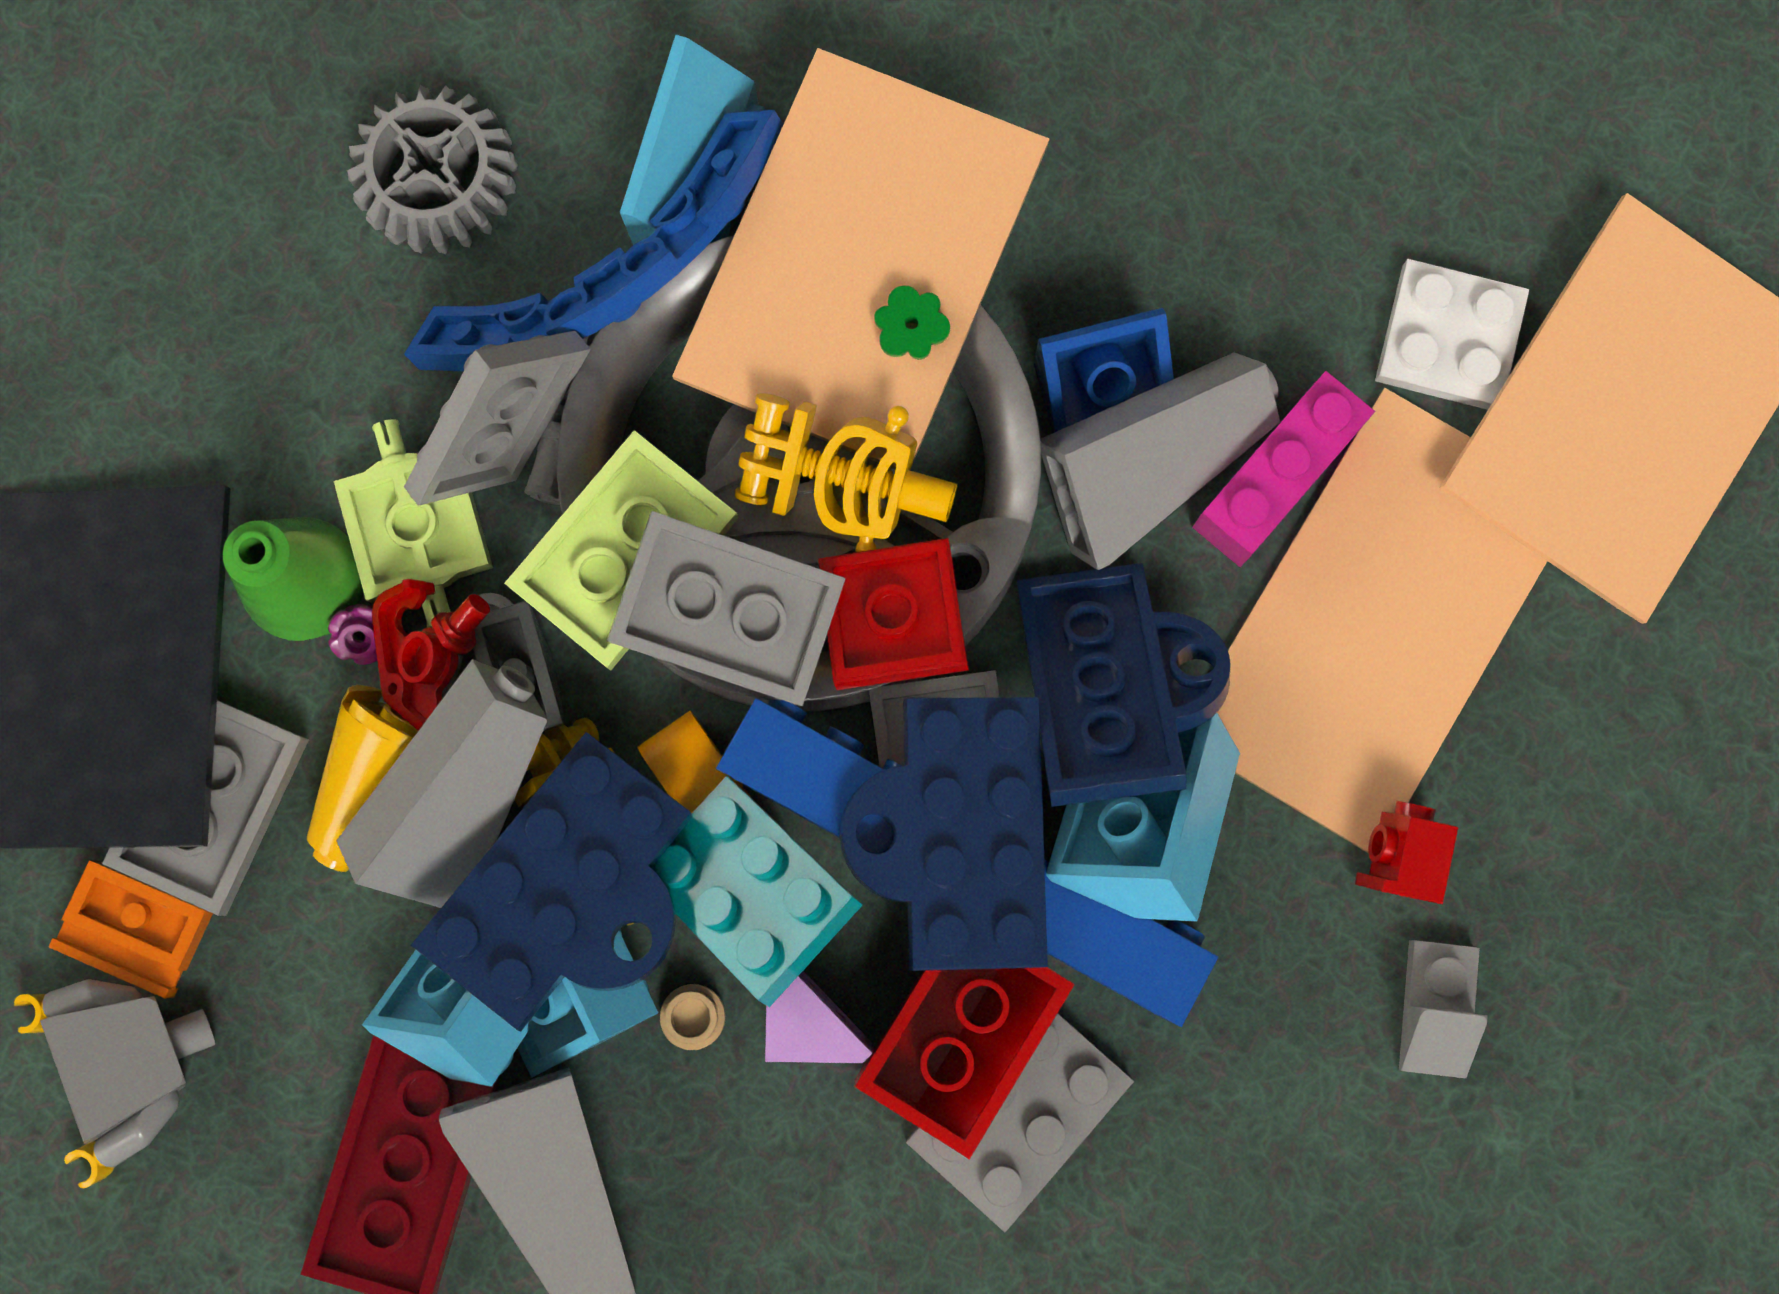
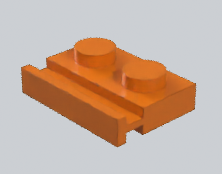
M89 860L61 919L64 923L57 938H52L48 947L164 999L174 998L178 991V988H176L183 971H187L213 913L107 867L101 861Z

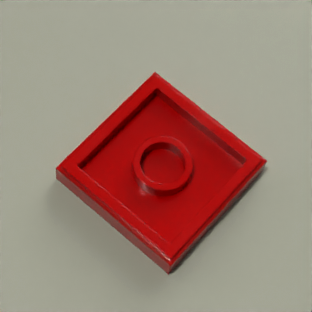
M949 538L818 558L819 569L846 578L827 632L833 683L836 690L969 670Z

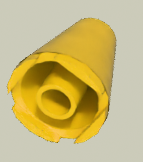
M364 685L349 687L342 699L307 834L308 843L315 849L313 857L324 866L340 872H347L349 868L336 840L418 732L388 704L379 702L382 697L381 689Z

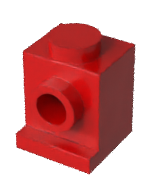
M1396 801L1394 813L1383 811L1381 813L1380 823L1374 828L1368 845V854L1372 861L1369 874L1357 872L1355 885L1443 905L1458 827L1434 822L1436 812L1434 808Z

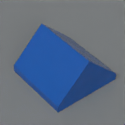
M1163 308L1038 339L1033 364L1052 433L1174 379L1167 316Z

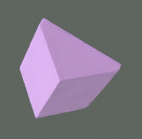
M804 971L800 973L770 1008L766 1006L765 1062L863 1063L873 1053L875 1045Z

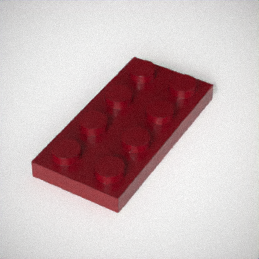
M373 1035L300 1275L364 1294H437L472 1177L442 1132L439 1122L440 1111L443 1108L497 1091L502 1074L498 1076L492 1086L449 1079Z

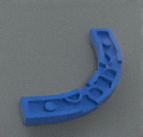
M775 110L725 113L687 178L669 201L650 220L656 230L648 238L634 244L626 253L620 247L598 263L574 276L575 287L561 292L549 301L540 292L516 301L496 305L433 306L404 355L419 370L464 371V364L468 357L476 349L485 345L493 344L497 346L529 340L538 335L550 336L576 331L583 339L612 322L627 320L635 314L642 302L677 276L707 247L729 221L741 213L745 206L747 195L768 161L784 125Z

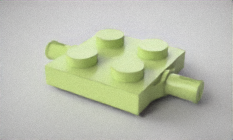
M396 419L384 420L385 426L381 422L372 426L382 460L363 473L334 481L366 601L374 604L378 595L402 583L404 579L434 583L436 593L434 595H427L426 600L422 604L427 628L432 627L431 620L438 613L450 612L444 591L445 587L450 586L459 578L492 569L493 565L472 492L418 506L404 488L417 462L418 454L406 453L399 421Z

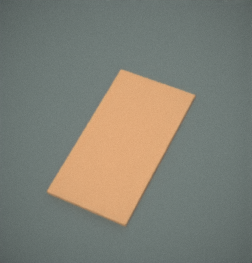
M1386 388L1382 390L1372 407L1375 413L1355 435L1229 647V692L1225 702L1217 712L1240 752L1235 774L1367 853L1370 836L1374 828L1380 823L1382 811L1394 813L1396 801L1408 803L1547 563V560L1439 488L1471 437Z

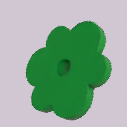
M905 285L896 287L891 291L888 297V306L880 307L874 315L876 326L882 330L880 346L884 353L891 357H900L908 352L912 358L922 360L929 356L931 345L941 344L948 338L950 322L944 314L939 312L940 300L937 295L924 293L919 296L914 288ZM914 322L917 324V327L909 329L906 327V324Z

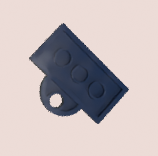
M1143 563L1017 580L1034 697H1039L1040 737L1051 807L1186 789V769L1178 733L1193 729L1208 721L1219 711L1226 700L1230 686V656L1221 637L1210 626L1191 616L1173 612L1153 613ZM1198 659L1208 662L1214 669L1202 676H1191L1181 671L1179 667L1186 661Z
M1039 697L906 698L903 701L905 766L883 770L865 781L852 794L841 818L840 846L849 870L859 883L872 893L888 900L908 902L909 970L1048 967ZM865 816H881L888 821L892 828V843L881 854H872L865 851L857 841L856 829L861 819Z
M585 732L413 941L411 946L520 1032L564 977L579 986L598 991H614L633 986L647 978L659 967L673 942L676 925L674 904L667 887L652 867L690 821L692 814L598 740ZM631 923H639L646 926L652 934V945L649 952L643 958L636 961L621 959L614 949V939L617 932L623 926Z

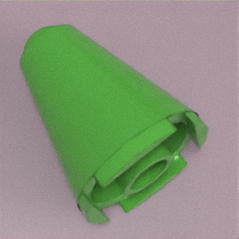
M309 517L250 521L234 529L224 544V566L246 612L260 628L276 637L289 641H304L330 634L328 625L331 618L338 611L344 610L351 605L359 604L363 595V588L349 537L329 522Z

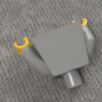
M92 979L83 980L50 991L47 994H24L15 998L14 1006L33 1005L35 1008L33 1022L28 1026L19 1027L18 1032L21 1034L44 1032L84 1144H86L69 1152L64 1160L67 1165L83 1157L90 1163L91 1175L88 1179L78 1184L80 1188H87L105 1179L112 1173L115 1166L150 1145L176 1112L179 1105L178 1091L186 1085L178 1059L215 1045V1040L203 1009L164 1023L154 996L143 998L142 994L135 987Z

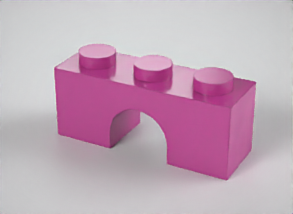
M1325 371L1203 511L1192 528L1237 566L1241 567L1375 413V410Z

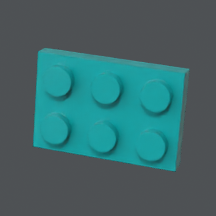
M728 776L693 811L690 821L652 867L670 893L675 914L750 993L769 1008L862 906L838 880Z

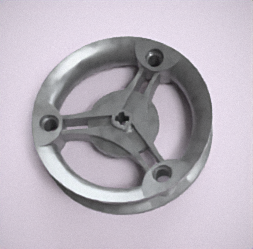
M734 236L708 244L677 276L642 302L634 315L622 322H612L597 333L589 347L591 349L572 381L561 419L557 447V481L562 515L622 445L629 416L638 396L651 375L662 361L682 341L691 335ZM981 304L953 368V372L964 388L975 412L982 436L985 457V487L979 520L963 525L952 532L929 517L905 510L900 511L898 519L899 522L929 541L949 538L953 563L967 562L977 569L980 575L979 582L968 590H957L965 646L979 633L998 608L1014 579L1032 527L1038 503L1041 478V441L1036 410L1028 382L1013 349L998 325ZM734 404L722 417L714 431L707 452L706 474L698 481L737 512L738 520L724 536L812 567L819 566L818 558L856 552L859 536L835 533L822 523L814 500L815 477L809 482L799 483L794 507L785 516L772 513L779 484L777 479L769 477L766 489L769 499L765 505L749 504L735 498V490L741 485L744 471L738 465L740 454L742 452H754L756 443L747 440L744 434L746 426L754 424L756 413ZM781 423V430L791 431V427ZM810 435L807 448L808 450L813 448L814 452L820 450L822 454L828 442ZM770 448L768 456L784 460L786 452ZM840 448L838 452L840 459L845 457L847 461L853 459L855 453L844 448ZM868 459L866 463L867 467L868 465H873V468L879 464L871 459ZM833 483L834 496L838 505L843 509L844 488H842L841 484L835 486V483ZM861 492L863 507L868 514V492L864 494ZM888 497L885 499L886 507L888 503ZM873 539L876 549L894 546L885 539ZM830 651L821 652L803 707L796 704L793 705L803 711H825L852 707L870 702L869 690L882 686L917 682L924 677L836 690L833 683ZM655 658L680 677L701 689L728 700L752 705L755 698L766 704L770 699L781 700Z

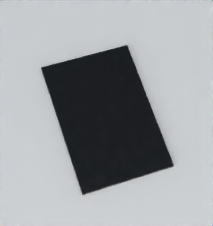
M226 485L0 494V849L208 847L226 570L223 562V548L228 538L230 487Z

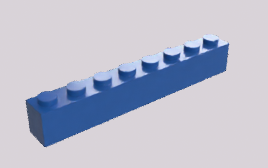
M755 698L718 763L716 770L840 838V823L844 809L857 788L875 774L902 765L887 759L884 766L880 768L859 756L864 745L851 736L831 726L826 735L823 736L802 724L807 713L792 703L784 700L770 699L766 704ZM868 815L859 822L856 829V837L859 845L865 851L872 854H881L891 845L893 831L888 821L883 817ZM1044 859L1047 954L1166 1021L1182 1028L1218 959V956L1200 947L1206 936L1178 920H1169L1166 927L1152 919L1134 918L1051 882L1046 875L1049 862Z

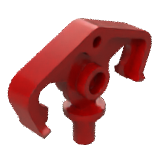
M404 579L402 583L378 595L372 609V625L383 700L419 731L441 702L442 691L448 685L457 669L458 654H467L475 647V628L490 613V606L479 595L470 594L455 612L438 613L431 620L432 627L407 634L402 626V615L408 608L418 610L426 600V596L434 595L436 592L434 583Z

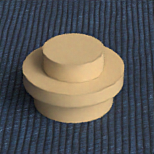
M699 984L684 985L672 991L665 999L660 1011V1024L664 1035L672 1044L685 1050H699L709 1046L720 1036L725 1025L726 1014L722 1000L712 989Z

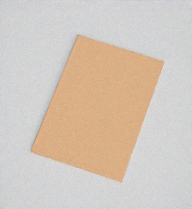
M817 48L672 375L673 379L755 413L758 407L755 403L756 394L765 393L785 398L790 402L789 409L784 411L781 423L789 427L792 426L795 409L804 401L816 404L817 407L810 435L829 442L846 423L854 418L870 417L887 424L889 410L894 406H902L908 411L909 419L905 425L901 426L900 431L917 440L914 462L1045 154L1049 138ZM910 286L918 292L919 296L924 293L937 295L940 300L939 312L944 314L950 322L948 338L941 344L931 345V352L925 359H914L908 352L900 357H891L881 349L880 334L882 330L876 326L874 315L880 307L888 306V297L896 287ZM909 322L906 324V327L914 329L917 327V324ZM862 437L849 438L843 442L841 448L856 453L866 439ZM875 447L868 459L879 463L887 449ZM894 462L892 468L896 470V463Z
M1626 193L1618 201L1439 488L1617 609L1642 624L1647 623L1779 405V297Z

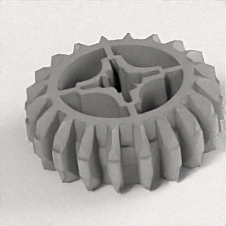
M420 85L416 100L409 102L404 94L396 91L395 103L397 107L392 111L387 112L385 108L374 105V114L379 120L376 126L358 124V133L366 144L349 146V155L358 164L347 170L348 180L355 188H358L353 193V199L360 210L368 211L366 220L373 229L379 231L385 229V236L395 245L399 246L407 239L412 250L422 254L431 238L435 249L439 253L446 255L449 248V237L456 236L463 247L470 248L472 238L467 231L477 226L481 232L491 235L492 226L486 215L491 212L495 215L507 216L508 207L500 196L516 194V184L513 178L508 175L516 171L518 167L514 154L508 152L512 141L505 129L498 128L499 121L495 113L488 108L480 111L481 107L477 99L469 93L458 101L454 90L449 89L445 85L436 100H434L430 90ZM443 131L435 137L426 138L419 136L428 132ZM401 149L404 153L403 164L393 175L395 182L388 187L391 164ZM478 151L479 162L476 175L465 191L461 186V177L466 168L472 164L469 158ZM418 156H421L430 166L433 164L436 168L440 169L448 183H444L436 174L432 175L426 170ZM439 200L448 203L435 209H420L431 201Z

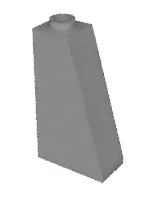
M1233 352L1041 438V455L1071 553L1097 570L1110 565L1278 425L1280 419L1275 399L1278 397V386L1274 375L1267 365Z
M473 659L470 661L336 840L355 884L441 908L497 841L548 720L533 695L535 691L533 683L525 675L509 666H501L500 669H496Z
M569 1067L441 1109L439 1122L443 1134L549 1294H636Z

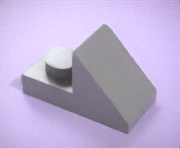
M1409 940L1399 1060L1400 1071L1467 1078L1488 1015L1475 1014L1480 948Z

